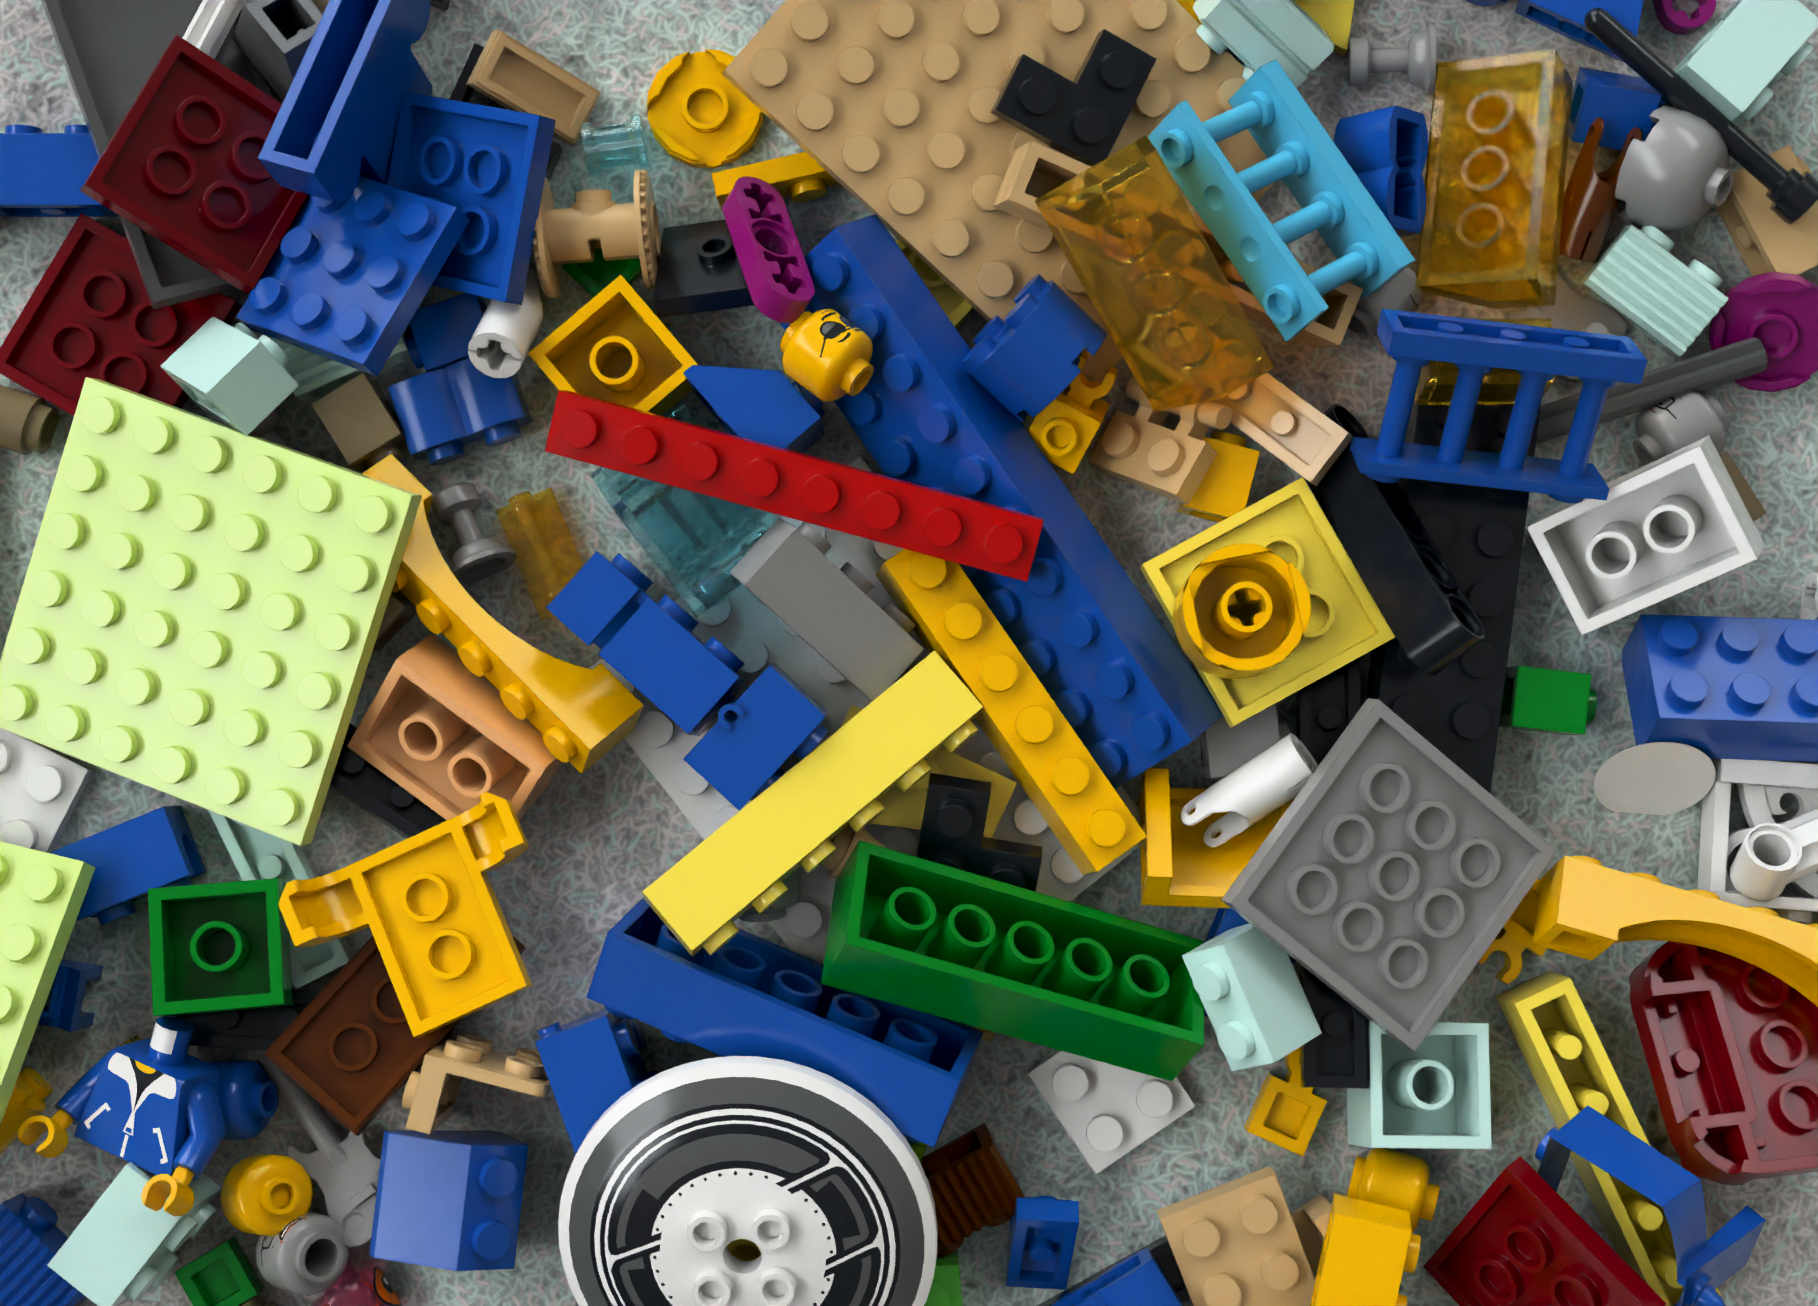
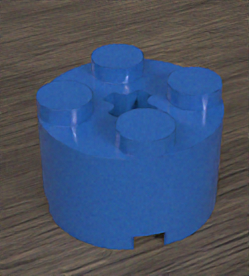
M1040 274L1034 276L1013 300L1016 305L1004 321L996 315L980 330L972 341L975 346L962 361L969 368L967 372L1020 422H1025L1028 414L1033 418L1040 413L1081 372L1077 367L1080 362L1078 355L1085 348L1094 356L1107 334L1053 280L1047 282Z

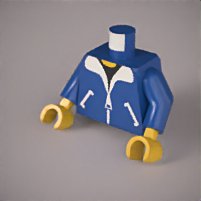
M160 1017L156 1020L152 1039L146 1038L116 1047L107 1052L55 1104V1108L58 1111L51 1118L35 1115L23 1122L18 1130V1140L29 1146L38 1141L41 1134L48 1130L46 1140L39 1145L36 1153L44 1158L57 1157L64 1152L68 1145L69 1137L66 1129L71 1124L77 1126L74 1134L75 1137L128 1162H132L134 1165L156 1175L146 1183L142 1191L141 1198L146 1207L158 1211L164 1206V1211L172 1216H182L190 1211L194 1203V1192L188 1186L191 1180L200 1179L226 1135L227 1128L218 1094L220 1074L216 1066L187 1054L194 1029L192 1023L176 1017Z

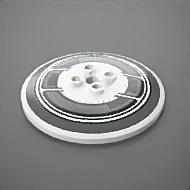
M759 1056L707 1058L676 1066L641 1082L613 1103L589 1130L571 1164L560 1199L558 1218L559 1248L563 1269L578 1306H924L934 1278L938 1249V1224L935 1203L925 1172L907 1139L877 1106L853 1088L832 1076L785 1060ZM737 1239H746L758 1246L761 1255L751 1261H742L731 1255L727 1245Z

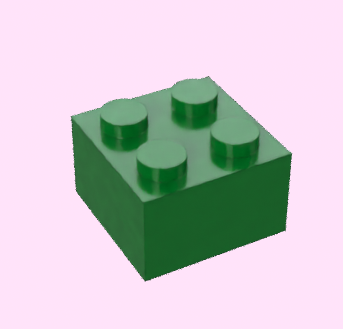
M273 878L148 889L153 1016L167 1017L293 1005L290 934L278 905L286 882Z

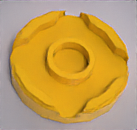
M705 49V52H695L692 54L686 52L675 56L657 72L648 91L647 118L656 142L671 158L690 167L717 168L737 161L754 145L763 127L764 113L722 75L727 66L735 59L734 56L721 50Z

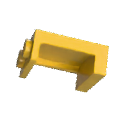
M1149 768L1144 771L1138 797V808L1140 809L1139 825L1147 835L1146 838L1139 842L1141 905L1230 908L1221 899L1294 799L1224 844L1211 848L1204 843V833L1212 823L1228 812L1213 813L1193 826H1187L1180 819L1182 809L1189 801L1207 789L1171 788L1169 784V769ZM1196 808L1192 809L1189 815L1193 814ZM1218 832L1214 838L1219 837L1221 832Z

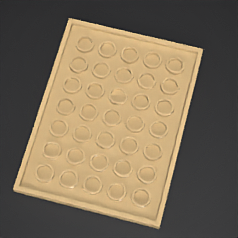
M786 0L722 73L725 78L873 215L876 214L895 236L988 322L996 315L1004 321L1016 305L1013 301L1016 295L1037 274H1040L1047 282L1053 280L1107 332L1102 345L1094 356L1085 348L1082 350L1090 354L1083 367V374L1091 382L1103 380L1108 369L1111 366L1115 367L1130 350L1135 333L1160 299L1164 296L1172 301L1182 289L993 207L1016 148L1033 140L1062 153L990 113L1017 58L1024 54L1074 82L1097 34L1103 29L1156 58L1157 60L1100 171L1198 214L1161 161L1147 140V137L1178 103L1187 100L1201 122L1232 109L1228 100L1246 82L1242 77L1245 68L1227 50L1220 56L1210 48L1196 32V29L1201 24L1176 0ZM1248 129L1216 143L1236 173L1267 159ZM1273 184L1251 194L1256 202L1262 198Z

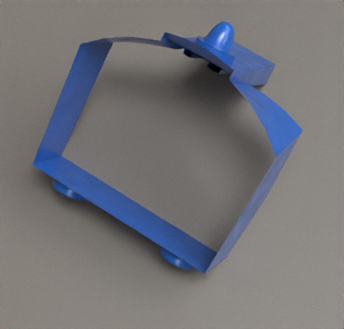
M1586 1106L1560 1129L1554 1127L1543 1137L1535 1153V1158L1541 1162L1538 1174L1556 1192L1572 1150L1662 1206L1672 1233L1676 1253L1677 1282L1683 1286L1680 1299L1674 1306H1726L1724 1300L1715 1289L1747 1264L1766 1221L1763 1217L1747 1205L1706 1241L1705 1201L1701 1179L1590 1106Z

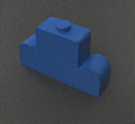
M329 0L258 156V160L280 186L341 203L351 197L359 177L387 185L403 91L427 96L432 95V84L411 52V44H415L421 39L426 30L430 16V0Z

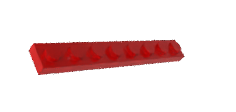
M568 390L558 391L545 446V452L1025 582L1028 581L1045 520L1041 517Z

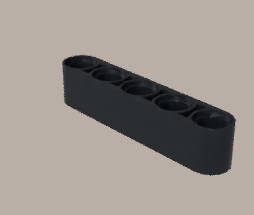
M1333 404L1323 413L1354 437L1370 439L1361 423L1343 406ZM1350 442L1317 486L1306 479L1305 481L1407 656L1424 673L1436 676L1482 641L1486 636L1485 629L1398 483L1379 482L1360 473L1350 450Z

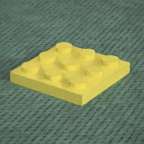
M1303 477L1143 563L1140 567L1173 628L1174 604L1182 584L1201 561L1220 548L1240 543L1261 545L1271 549V552L1277 554L1285 561L1290 562L1303 576L1310 594L1311 617L1300 643L1287 658L1267 672L1246 679L1222 678L1197 668L1230 728L1395 638ZM1238 599L1228 609L1230 617L1239 618L1243 626L1254 616L1251 608L1243 609L1240 607Z

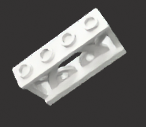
M1711 759L1715 766L1716 778L1711 790L1702 798L1698 885L1695 890L1713 892L1720 897V900L1743 907L1774 908V911L1781 918L1795 922L1812 923L1813 911L1818 912V874L1812 873L1791 883L1808 897L1779 895L1775 899L1767 901L1752 900L1742 895L1734 887L1727 872V858L1735 847L1743 843L1751 828L1757 824L1776 823L1772 815L1787 813L1781 809L1779 802L1784 794L1790 793L1798 799L1799 811L1792 818L1776 824L1785 823L1818 809V764L1766 760ZM1732 783L1737 784L1739 799L1749 828L1729 833ZM1759 859L1761 862L1767 865H1772L1770 862L1764 859Z

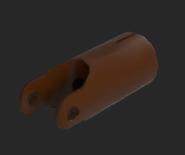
M1602 118L1594 119L1588 129L1545 244L1547 249L1555 253L1590 263L1598 261L1620 202L1619 199L1615 198V189L1620 167L1633 138L1642 139L1640 128L1634 127L1631 129L1616 162L1606 171L1596 173L1595 154L1604 131V120Z

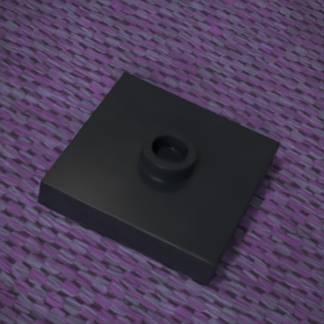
M726 220L663 228L653 294V303L658 317L754 305Z

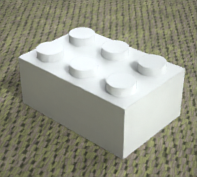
M1710 436L1606 483L1610 489L1607 500L1584 498L1580 503H1564L1540 514L1527 526L1581 635L1757 560L1765 546Z

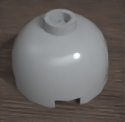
M1663 105L1649 115L1651 121L1655 122L1656 125L1651 129L1646 140L1641 141L1633 138L1620 167L1615 198L1626 202V209L1618 216L1620 220L1640 227L1654 226L1660 231L1671 232L1686 229L1704 218L1713 206H1721L1731 191L1734 173L1728 170L1730 155L1721 134L1712 125L1690 112Z

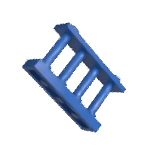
M1390 309L1381 310L1376 333L1388 356H1392L1397 363L1379 438L1352 437L1350 450L1360 473L1383 483H1397L1401 481V478L1543 493L1565 503H1580L1584 498L1607 500L1609 487L1594 464L1587 462L1608 389L1615 387L1617 382L1641 384L1648 360L1630 337ZM1430 360L1454 363L1459 368L1440 446L1404 443L1422 367L1429 365ZM1493 368L1516 370L1521 375L1501 453L1465 449L1484 374L1492 372ZM1555 375L1578 377L1583 382L1562 460L1526 456L1546 382L1553 380Z

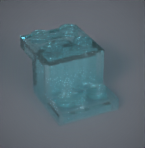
M685 403L666 416L704 427ZM600 467L590 474V477L622 523L663 572L696 618L700 617L710 608L725 602L732 591L741 585L729 572L776 521L772 513L608 468Z

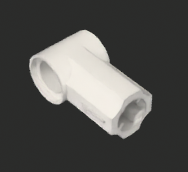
M1818 809L1782 824L1768 822L1757 824L1748 831L1730 867V879L1734 887L1742 895L1752 900H1772L1782 894L1787 884L1818 871ZM1759 859H1764L1770 862L1772 865H1767L1761 862Z

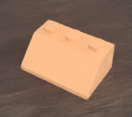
M433 633L396 658L347 745L349 749L446 820L473 808L481 802L479 795L488 792L511 801L520 821L552 781L563 763L551 754L543 741V735L527 718L521 720L515 717L502 702L500 691L484 675L478 677L471 673L462 663L458 652Z

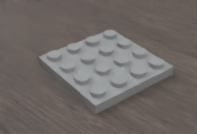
M1367 698L1221 901L1399 1044L1415 1052L1557 850L1379 699Z

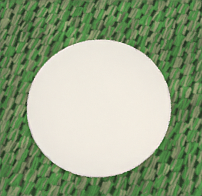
M1675 742L1646 743L1621 751L1607 760L1596 773L1593 788L1599 802L1611 811L1665 816L1687 809L1704 798L1715 782L1716 770L1712 760L1695 747Z

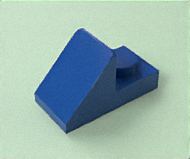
M1052 1196L1016 1197L1014 1216L1009 1221L1006 1286L1066 1290L1079 1225L1078 1201L1062 1200Z

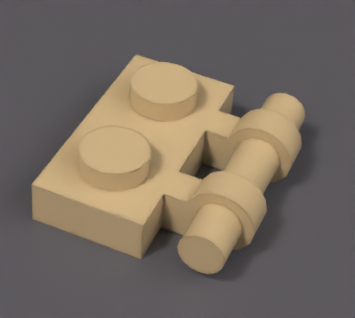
M1134 376L1127 383L1126 395L1128 398L1140 402L1136 414L1131 416L1116 410L1087 462L1106 475L1188 505L1217 455V452L1206 441H1203V438L1210 426L1219 430L1227 428L1232 419V410L1228 406L1217 403L1215 396L1197 389L1186 393L1177 390L1175 384L1167 379L1157 376L1150 377L1149 379ZM1169 413L1180 416V421L1175 430L1162 426Z

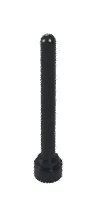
M1593 8L1587 12L1584 18L1587 30L1674 107L1706 120L1721 134L1729 155L1769 190L1766 193V197L1773 202L1770 209L1788 225L1799 219L1818 200V180L1808 171L1800 174L1794 168L1788 171L1785 170L1606 10Z

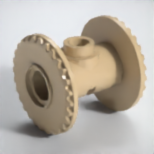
M635 169L634 203L618 204L612 201L611 191L594 189L575 193L576 203L572 204L570 208L555 209L551 187L548 179L545 177L539 214L534 228L533 250L539 281L546 297L558 298L560 296L562 264L594 262L595 249H602L603 258L606 261L639 258L646 290H654L660 256V232L653 188L647 170Z

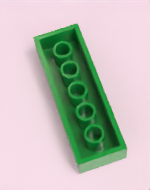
M861 840L858 841L835 880L821 984L1168 1081H1173L1204 1046V1006L1194 988L1192 978L1182 958V955L1202 945L1204 943L1202 940Z

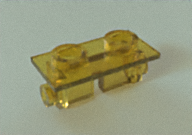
M552 488L534 495L530 491L517 494L508 499L509 505L496 510L510 547L515 550L517 564L541 621L554 616L546 607L584 566Z

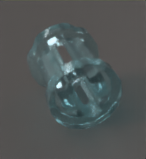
M641 114L631 115L630 122L594 127L591 122L581 123L583 150L591 177L601 176L602 169L638 164L640 169L650 168L646 131Z

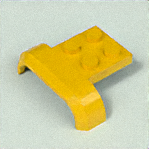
M488 792L479 795L481 802L468 811L342 869L312 879H296L287 882L278 903L295 947H310L323 944L370 927L413 1037H422L533 986L487 875L488 872L520 856L528 849L529 844L511 801Z

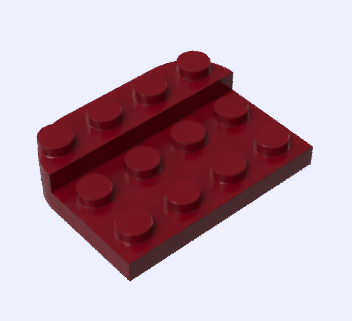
M1666 942L1646 957L1631 972L1629 977L1630 1003L1669 1139L1680 1156L1683 1168L1700 1179L1707 1178L1716 1183L1733 1186L1743 1185L1753 1179L1818 1172V1007L1776 976L1739 958L1692 944Z

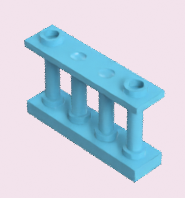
M1277 60L1260 66L1228 100L1232 109L1201 122L1187 100L1178 103L1147 137V140L1287 342L1296 337L1329 308L1322 298L1326 293L1352 280L1356 286L1363 288L1361 294L1365 299L1383 288L1413 263L1415 259ZM1248 129L1267 159L1236 173L1216 143ZM1282 179L1302 209L1271 224L1251 194ZM1317 229L1337 260L1307 275L1287 247V244Z

